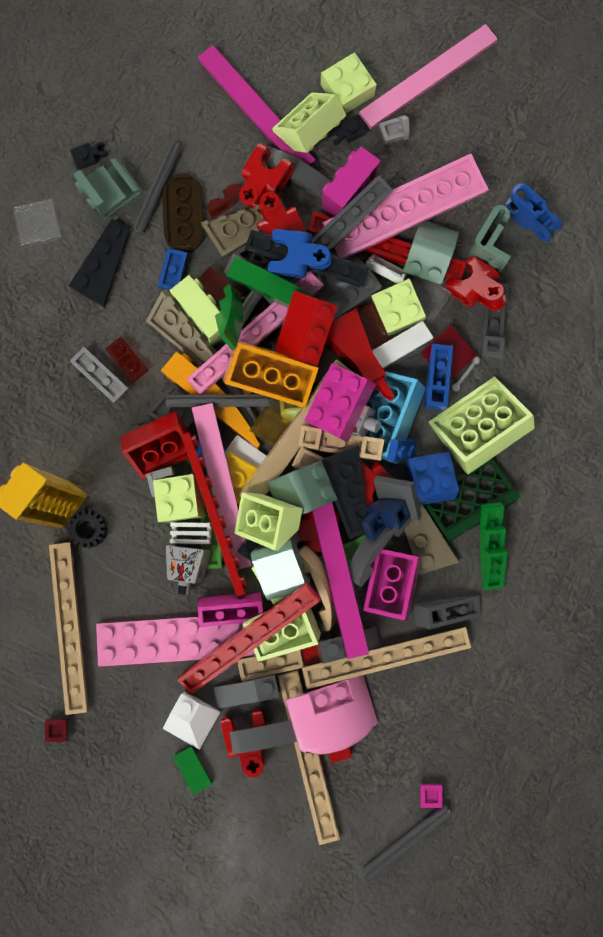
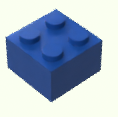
M449 452L408 459L405 467L408 481L415 484L419 505L456 498L459 488Z

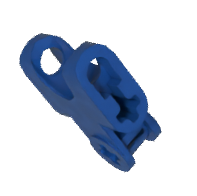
M520 183L514 187L510 198L504 205L510 211V217L526 230L531 229L539 239L548 242L552 237L551 234L555 230L562 228L561 220L547 209L545 200L528 185ZM518 191H523L526 194L525 200L517 195ZM514 203L518 210L511 209L510 204Z
M280 229L272 231V239L278 244L286 245L288 247V254L281 261L269 262L268 272L279 276L306 278L308 268L324 270L331 265L332 256L328 248L324 245L311 244L312 234ZM323 253L325 258H322L319 262L316 257H319L320 254Z

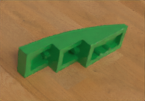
M235 257L227 273L229 279L246 285L248 289L267 296L269 300L285 307L289 306L293 291L314 297V295L238 257Z
M228 284L223 288L226 297L219 301L221 312L215 315L221 338L233 351L236 349L241 334L243 304L241 297L232 285Z
M501 502L481 505L480 567L482 588L484 590L504 587L508 551L504 548L506 528L502 525L504 505Z

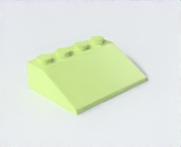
M495 376L429 421V425L467 474L476 470L535 428L533 414Z

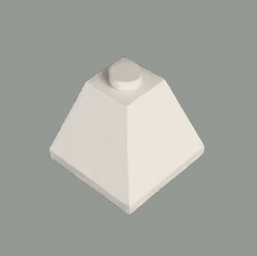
M184 690L172 709L163 729L200 750L221 711Z

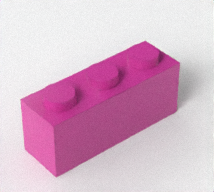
M261 592L245 593L238 597L236 594L198 598L199 627L241 624L263 613Z

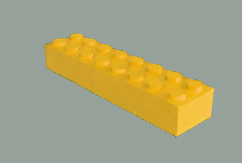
M23 462L13 469L8 483L0 487V508L16 520L64 529L70 518L75 515L89 495L70 481Z

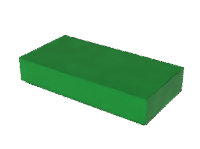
M192 745L173 756L193 795L212 785V781Z

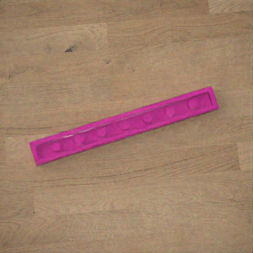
M213 45L198 56V61L278 150L301 160L309 166L316 162L309 152L294 151L273 132L272 128L281 120Z
M331 502L313 510L312 514L347 659L368 655L369 651Z

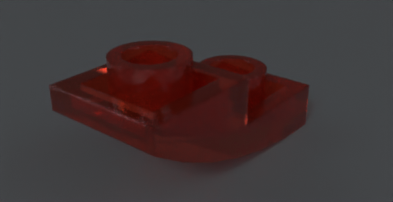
M242 183L227 186L223 190L224 198H215L206 204L210 219L226 212L240 200L239 193L243 187Z
M209 266L198 280L205 290L215 299L221 301L226 297L223 288L230 283ZM235 289L238 295L241 296L242 294Z
M374 303L357 308L356 310L360 316L371 349L388 342V335Z
M122 336L105 348L132 383L149 371Z

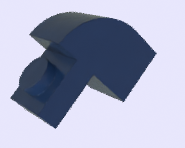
M385 498L372 503L366 508L369 515L361 523L367 539L375 540L386 527L400 530L411 516L405 500Z

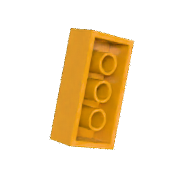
M238 340L236 349L231 352L223 381L225 384L305 408L319 368Z

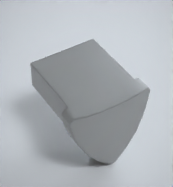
M406 115L379 123V129L385 145L402 139H409V118Z
M172 467L146 474L152 497H155L153 480L176 477Z

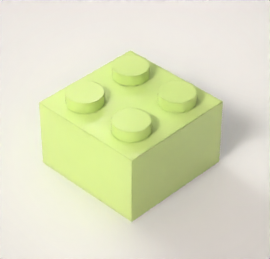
M355 52L321 72L320 85L327 94H337L345 113L350 112L375 96L377 84Z
M410 279L371 295L388 336L426 320V315Z
M195 474L153 480L158 522L168 523L206 517L204 500Z

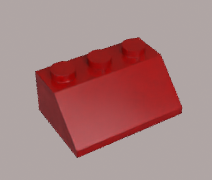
M293 291L274 352L317 367L337 305Z
M174 411L120 436L121 449L141 479L147 478V473L173 466L189 458L181 435L189 432L177 411Z

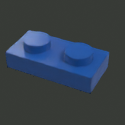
M170 248L167 249L158 283L159 289H167L169 291L182 281L188 253Z
M410 438L391 439L387 460L400 462L413 458L417 452V440Z

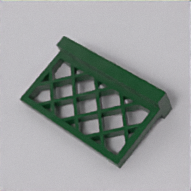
M491 458L470 474L464 473L456 478L457 484L462 481V485H458L460 489L459 498L448 500L457 502L455 513L443 510L445 501L442 502L441 510L432 508L430 504L424 505L443 533V537L449 543L480 524L482 504L475 503L477 493L489 495V500L486 504L501 502L504 505V509L517 502L520 495L512 488L493 458ZM489 464L495 471L493 478L481 475L482 469ZM469 476L478 478L476 488L464 486L465 479ZM480 479L492 481L490 492L478 489ZM495 482L504 484L508 491L503 494L493 493ZM463 490L475 492L473 502L461 500ZM460 503L472 506L470 514L467 516L458 514ZM442 514L454 516L453 524L445 528L441 522Z

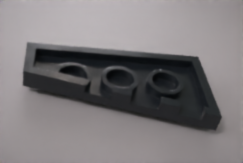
M111 219L70 282L69 287L105 308L106 298L111 290L112 281L119 267L118 263L123 255L130 230Z
M355 446L322 459L338 499L335 500V504L349 539L365 534L361 522L367 517L359 446Z

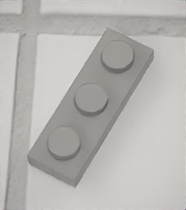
M85 347L70 360L114 404L129 390Z

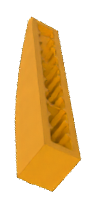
M176 352L161 369V372L188 395H200L187 381V378L198 368L192 364L193 360L185 353L180 355ZM214 384L204 394L225 393ZM214 407L215 415L219 420L257 450L260 449L259 442L237 407Z

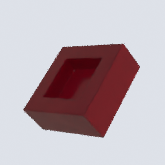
M68 719L45 720V742L68 741Z

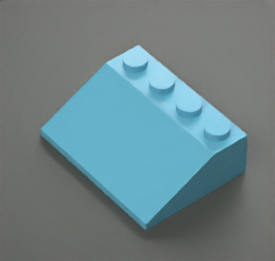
M386 372L385 381L394 394V400L389 401L381 395L378 389L373 390L366 405L376 411L373 419L381 421V427L377 433L368 430L366 437L385 440L381 459L389 461L387 460L391 439H407L426 388L418 379Z

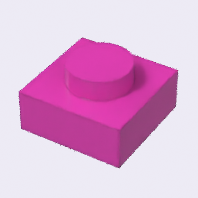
M420 784L421 808H442L441 784Z

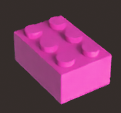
M362 146L357 152L353 151L349 155L348 163L337 170L335 173L336 178L332 183L328 182L322 190V209L333 217L342 211L378 176L380 160Z
M332 363L304 421L348 442L376 384Z
M382 549L373 563L372 569L374 571L370 577L363 611L409 621L422 558Z

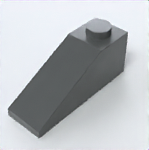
M478 595L431 600L413 605L415 625L427 629L481 616Z
M376 626L363 629L368 651L381 647ZM342 635L319 640L318 645H316L321 663L325 664L347 658Z
M276 674L213 687L218 708L280 697Z

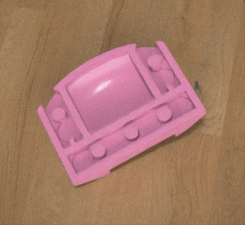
M364 675L338 681L285 700L298 746L302 752L327 754L344 750L362 740L378 723Z

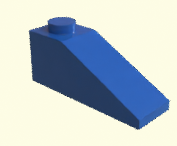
M432 344L424 392L423 409L443 412L448 407L453 346Z

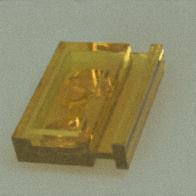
M265 407L264 412L259 415L249 431L273 448L290 422L270 407Z

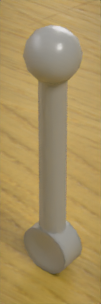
M474 357L472 364L459 381L452 385L454 392L460 390L461 383L474 366L480 363V357Z

